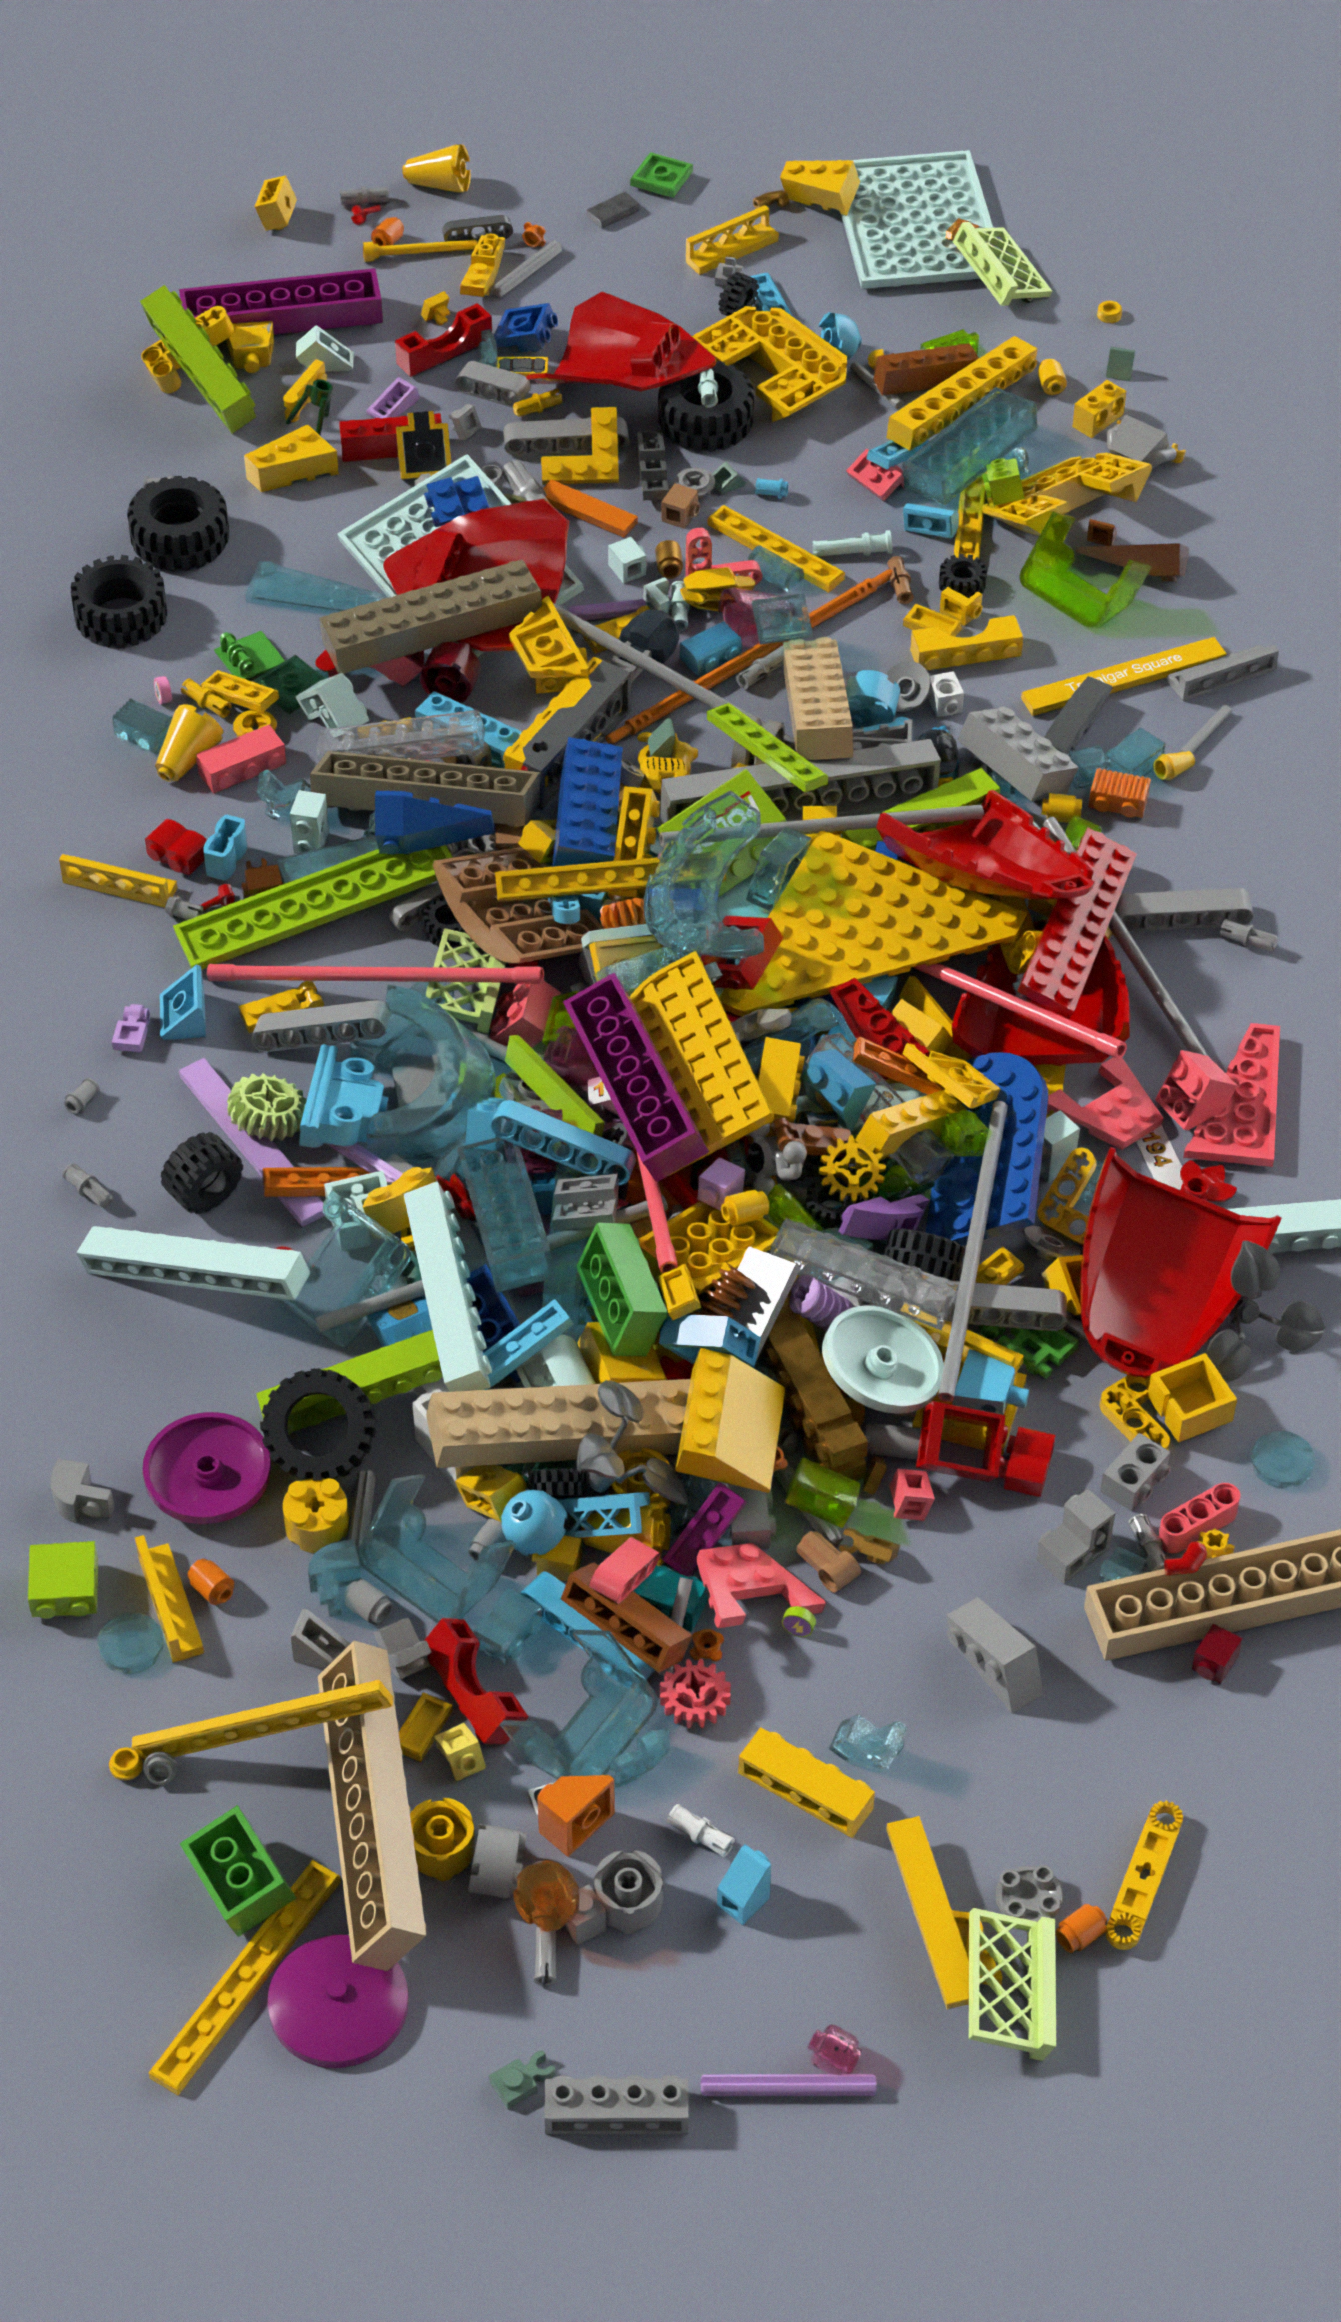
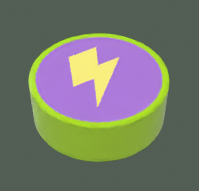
M798 1606L788 1608L782 1619L783 1628L797 1637L810 1636L816 1625L815 1616L809 1610Z

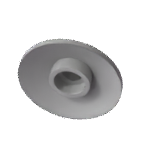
M904 661L896 664L886 673L888 675L887 680L893 684L895 681L900 687V696L896 708L897 713L911 712L920 707L927 699L931 689V678L928 671L921 664L914 661ZM912 687L911 691L906 694L908 688Z
M1028 1226L1023 1231L1026 1240L1038 1249V1256L1045 1260L1054 1261L1058 1257L1076 1256L1081 1253L1077 1244L1051 1229L1040 1226Z

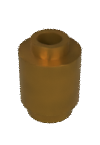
M673 540L660 542L655 548L657 570L666 579H674L681 574L683 569L681 547Z

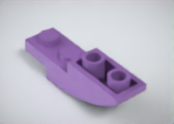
M918 1194L890 1203L882 1197H877L850 1205L842 1215L841 1220L843 1222L838 1232L857 1238L887 1240L890 1230H916L929 1199Z

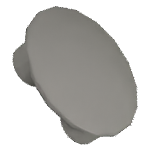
M1047 1865L1021 1866L1015 1869H1007L999 1877V1883L996 1887V1903L1000 1912L1004 1915L1036 1922L1041 1917L1052 1919L1059 1913L1063 1905V1888L1059 1880L1054 1876L1053 1870Z

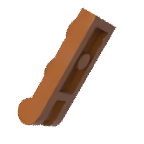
M778 1118L771 1124L773 1133L777 1136L776 1142L780 1151H783L789 1142L797 1141L805 1146L808 1155L830 1156L827 1147L831 1145L837 1148L838 1138H841L844 1144L848 1143L849 1136L851 1135L849 1129L789 1123L786 1118ZM846 1151L839 1154L837 1158H845Z

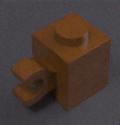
M261 858L262 865L260 867H252L250 860L246 861V870H244L245 882H241L243 898L245 899L283 885L278 864L267 866L266 859Z

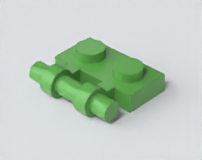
M1011 1328V1333L1016 1337L1011 1340L1007 1336L1002 1335L997 1342L1024 1355L1023 1363L1026 1365V1369L1034 1375L1038 1373L1045 1379L1053 1371L1045 1363L1050 1360L1059 1367L1078 1349L1079 1341L1063 1329L1046 1331ZM1026 1345H1029L1031 1348L1036 1350L1037 1353L1033 1356L1031 1353L1026 1351L1024 1347Z

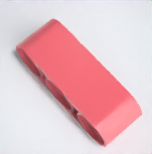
M1230 1483L1217 1484L1166 1513L1162 1517L1158 1535L1162 1541V1550L1167 1553H1179L1187 1549L1191 1542H1197L1201 1531L1206 1533L1213 1530V1528L1219 1530L1232 1523L1237 1516L1240 1502V1491L1238 1488Z
M630 1537L599 1565L592 1576L589 1587L619 1604L648 1578L657 1565L660 1553Z

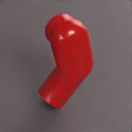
M1194 1541L1187 1546V1550L1182 1558L1165 1559L1164 1569L1166 1576L1196 1573L1207 1558L1206 1547L1202 1543Z

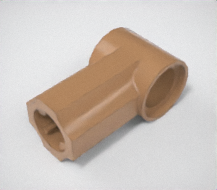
M818 1531L808 1532L797 1545L796 1552L818 1572L822 1584L830 1592H838L861 1574V1568L857 1560L847 1551L840 1553Z

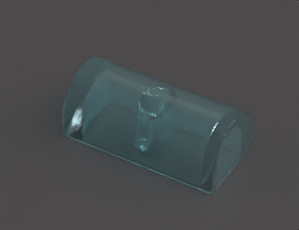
M761 545L755 547L748 557V560L756 561L760 565L762 578L786 592L804 579V570Z

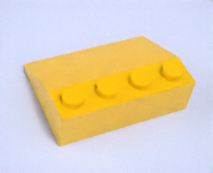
M702 1201L667 1221L678 1267L686 1264L698 1295L702 1294L705 1289L708 1290L713 1286L711 1283L712 1279L723 1280L718 1271L719 1269L730 1271L727 1263L738 1269L748 1247L767 1252L786 1239L785 1233L764 1218L732 1226L729 1221H725L720 1210ZM651 1231L638 1240L644 1258L648 1261L653 1279L660 1287L657 1277L662 1273L658 1265L654 1233Z
M700 1347L692 1369L675 1471L769 1493L785 1387L730 1354Z

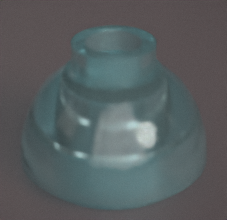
M1017 447L1007 454L1004 459L1016 458L1022 480L1031 473L1028 468L1029 455L1024 447Z

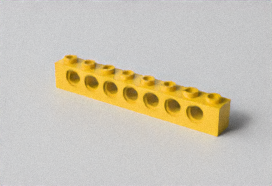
M1016 336L1011 337L889 416L886 438L907 448L909 451L923 444L927 439L940 433L941 430L955 423L962 416L970 413L982 403L987 402L988 399L997 393H1001L1005 388L1016 383L1026 374L1031 373L1037 365L1036 356L1038 348Z

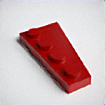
M856 978L829 990L855 1041L858 1037H862L904 1056L902 1053L908 1043L915 1045L920 1052L929 1057L930 1052L923 1045L921 1046L907 1029H904L896 1021V1018L889 1011H886L879 1004V1001ZM871 1070L878 1083L889 1078Z

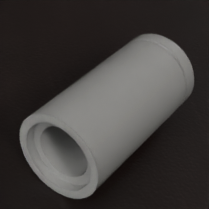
M867 1423L865 1435L868 1441L867 1454L917 1460L921 1428Z

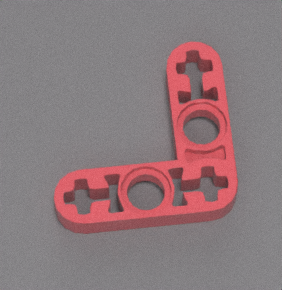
M694 528L688 532L686 536V577L700 570L729 567L735 576L736 574L744 577L749 576L754 579L755 585L760 583L763 575L760 565L756 561L747 560L712 565V542L709 532L705 528ZM698 540H700L701 548H697L696 546ZM696 558H705L700 564L692 563Z

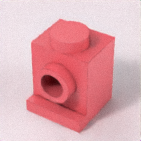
M897 1468L889 1485L895 1506L894 1517L925 1521L935 1500L927 1471Z

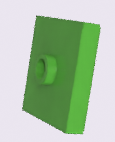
M650 152L630 178V186L674 198L693 172V164Z

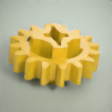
M850 1135L848 1143L844 1144L843 1140L838 1138L837 1148L831 1145L827 1147L830 1156L822 1155L821 1162L827 1166L820 1167L819 1174L827 1175L822 1180V1185L830 1184L832 1186L829 1191L830 1195L839 1192L840 1201L843 1202L846 1196H851L852 1203H856L858 1195H861L866 1201L868 1200L867 1191L870 1190L875 1194L878 1192L875 1182L883 1183L884 1177L878 1173L885 1171L886 1165L878 1164L883 1158V1154L873 1153L876 1144L873 1143L869 1147L865 1146L864 1137L860 1139L859 1143H855L853 1135ZM846 1151V1157L841 1162L833 1163L839 1154ZM858 1151L865 1154L869 1160L865 1161L858 1155ZM850 1163H853L855 1168L858 1169L856 1175H851L850 1170H845L848 1169ZM872 1175L867 1184L859 1187V1182L863 1177ZM835 1178H841L847 1184V1187L839 1184Z

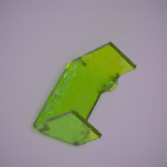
M1052 512L1020 571V582L1023 587L1084 626L1099 628L1133 602L1152 566L1129 559L1118 581L1105 594L1069 571L1074 562L1075 555L1073 549L1064 543V540L1076 519L1069 515Z

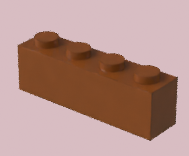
M970 343L877 356L873 381L882 396L933 389L979 359Z
M595 1562L570 1573L561 1596L562 1601L658 1673L682 1661L692 1634L634 1591L618 1604L590 1588L589 1584L592 1576L599 1567Z

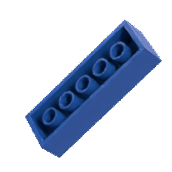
M568 737L562 761L552 867L611 862L614 860L623 747Z

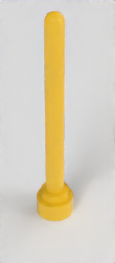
M462 240L378 246V244H373V242H363L364 262H373L374 259H379V256L474 250L478 241Z

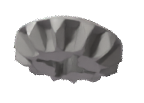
M703 468L685 469L677 474L674 479L676 484L698 490V498L700 500L703 495L710 496L711 490L715 489L713 474Z

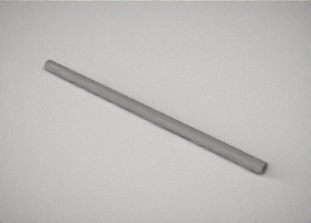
M553 603L564 624L711 708L730 703ZM732 704L745 715L753 716L752 714ZM785 734L784 743L796 752L794 738Z
M982 805L891 812L887 814L905 825L982 819L984 810ZM880 814L661 832L659 838L661 846L666 847L814 834L823 830L826 832L871 829L876 828Z
M1050 817L1046 819L1043 825L1050 830L1052 840L1054 842L1063 840L1065 842L1064 850L1069 855L1071 852H1076V849L1056 818ZM1114 910L1108 925L1109 929L1189 1052L1208 1056Z
M1002 1101L993 1103L938 1394L939 1399L944 1402L953 1401L1008 1108V1105Z
M661 1195L665 1211L668 1209L665 1197ZM647 1201L617 1211L615 1223L628 1224L650 1216ZM594 1227L562 1230L468 1263L467 1266L471 1273L486 1264L492 1272L591 1236ZM420 1280L315 1317L319 1331L322 1332L424 1296L423 1282Z

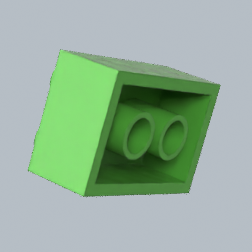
M238 1805L179 1843L223 1918L238 1937L296 1899V1896L252 1824Z

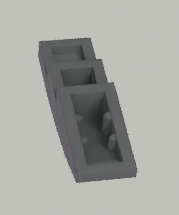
M662 430L637 431L643 501L663 500L669 489Z
M1088 676L1060 711L1044 738L1050 740L1052 746L1062 753L1068 754L1070 749L1074 750L1084 731H1089L1110 694L1112 685Z

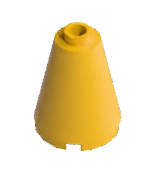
M455 144L410 158L403 165V177L407 179L409 184L456 193L466 192L469 189L471 170H466V162H470L469 154L463 144Z
M179 705L175 710L155 764L158 776L167 782L178 781L197 764V753L217 746L223 739L221 736L224 732L219 723L206 712L203 716L196 713L195 710L197 708L192 705Z
M662 1501L650 1502L649 1505L640 1506L642 1533L580 1538L583 1539L586 1546L613 1553L630 1537H633L659 1552L661 1557L662 1550H669L671 1518L670 1514L663 1512V1508L668 1506ZM621 1508L615 1519L623 1527H631L629 1508ZM593 1512L586 1521L595 1529H599L605 1519L598 1512ZM659 1557L657 1566L664 1563L663 1558Z

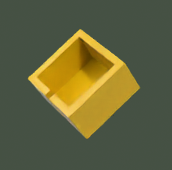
M1206 1353L1153 1373L1150 1377L1147 1397L1161 1417L1165 1416L1164 1422L1178 1443L1233 1421L1237 1398Z

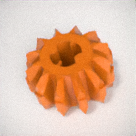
M642 898L611 903L600 909V920L604 929L648 924L650 922L648 906H646L645 900Z

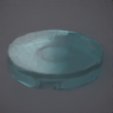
M1273 1431L1264 1434L1255 1442L1251 1453V1463L1256 1476L1264 1483L1276 1488H1287V1486L1295 1485V1487L1300 1486L1310 1478L1314 1469L1315 1457L1310 1444L1301 1436L1288 1431Z
M132 1612L117 1615L109 1620L100 1630L97 1641L100 1658L104 1664L114 1671L115 1669L120 1670L125 1674L142 1672L153 1666L159 1659V1654L163 1651L164 1647L161 1627L156 1621L145 1614Z

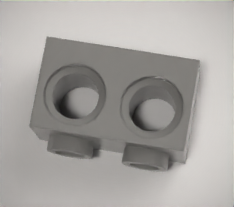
M1138 1433L1103 1473L1100 1492L1132 1511L1139 1502L1145 1503L1153 1491V1486L1157 1482L1162 1483L1167 1478L1171 1470L1169 1466L1171 1452Z

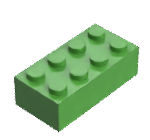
M597 1222L576 1268L612 1356L646 1357L652 1344L656 1341L657 1333L662 1323L667 1318L668 1310L666 1304L662 1300L657 1282L653 1279L648 1261L644 1258L639 1246V1240L635 1236L631 1225Z

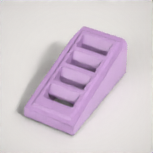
M397 377L366 412L373 418L398 417L420 399L418 389L402 378ZM379 410H382V411L386 412V414H385V415H382V414L379 413L378 411H379Z

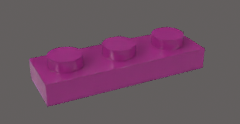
M719 1482L662 1560L680 1574L687 1577L693 1576L698 1570L696 1558L699 1551L715 1547L747 1501L725 1484Z

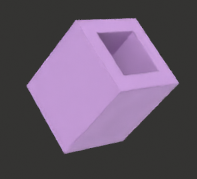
M719 1157L699 1176L697 1199L721 1211V1206L726 1196L743 1192L745 1169Z

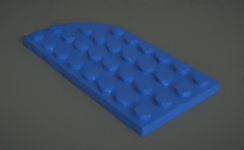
M999 1052L966 1060V1062L1000 1088V1092L996 1100L975 1108H969L962 1103L966 1110L952 1133L938 1138L933 1173L935 1186L931 1188L926 1233L953 1240L961 1246L967 1245L992 1107L996 1101L1005 1102L1008 1108L983 1240L1035 1224L1048 1106V1088L1044 1078L1032 1063L1019 1055Z

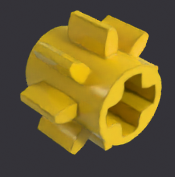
M1216 1528L1206 1533L1202 1531L1199 1533L1197 1542L1202 1543L1206 1547V1559L1234 1553L1235 1545L1228 1544L1229 1534H1224L1216 1530Z

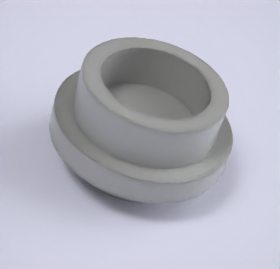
M166 1752L150 1754L143 1766L147 1779L156 1785H164L173 1780L178 1769L175 1758Z

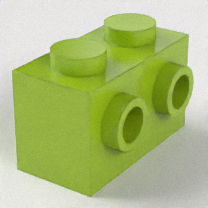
M1004 458L995 459L991 464L986 465L987 474H983L987 498H993L994 506L1025 499L1016 458L1009 460Z

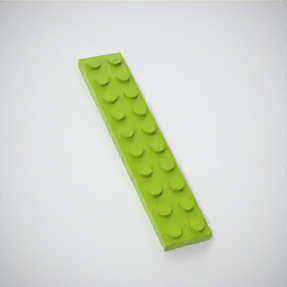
M446 845L409 854H379L377 849L173 925L174 932L190 967L193 968L197 964L203 970L209 964H219L437 882L433 862L453 857Z

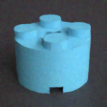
M862 670L857 673V676L852 678L851 675L846 685V694L851 721L855 723L857 729L861 726L869 727L893 722L900 696V687L895 681L893 684L887 680L888 675L874 670Z

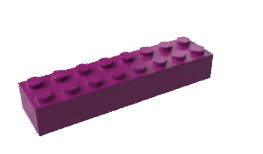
M376 268L179 289L181 305L185 310L189 309L194 318L212 307L221 306L225 308L232 324L272 321L274 335L310 331L316 325L324 330L383 323L382 299Z
M615 972L563 1001L642 1163L655 1182L662 1180L709 1153L641 1017Z

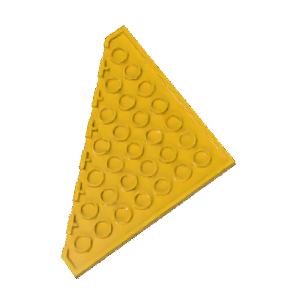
M824 830L819 831L767 917L773 920L784 938L754 990L725 988L719 999L724 1010L741 1017L759 1009L769 1007L776 1009L794 1004V1000L810 996V999L830 994V989L853 978H856L861 984L872 982V978L887 974L890 977L908 972L914 966L925 963L929 966L947 961L950 956L965 953V955L986 950L989 945L1003 942L1007 944L1014 942L1027 921L1028 913L974 891L952 886L920 869Z

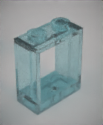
M785 827L761 851L746 901L771 912L802 859L806 856L812 838L789 827ZM794 858H798L799 862H796Z

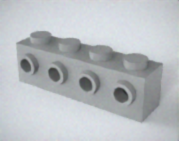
M561 2075L553 2079H545V2134H688V2078H679L675 2075H666L661 2078H644L639 2075H631L624 2079H609L606 2076L596 2075L589 2079H573L570 2076Z

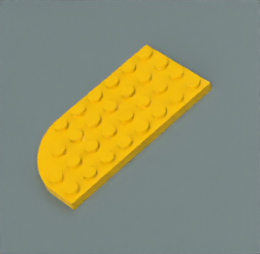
M694 951L658 970L642 982L631 994L630 998L709 1150V1153L681 1169L774 1121L775 1118L698 953Z

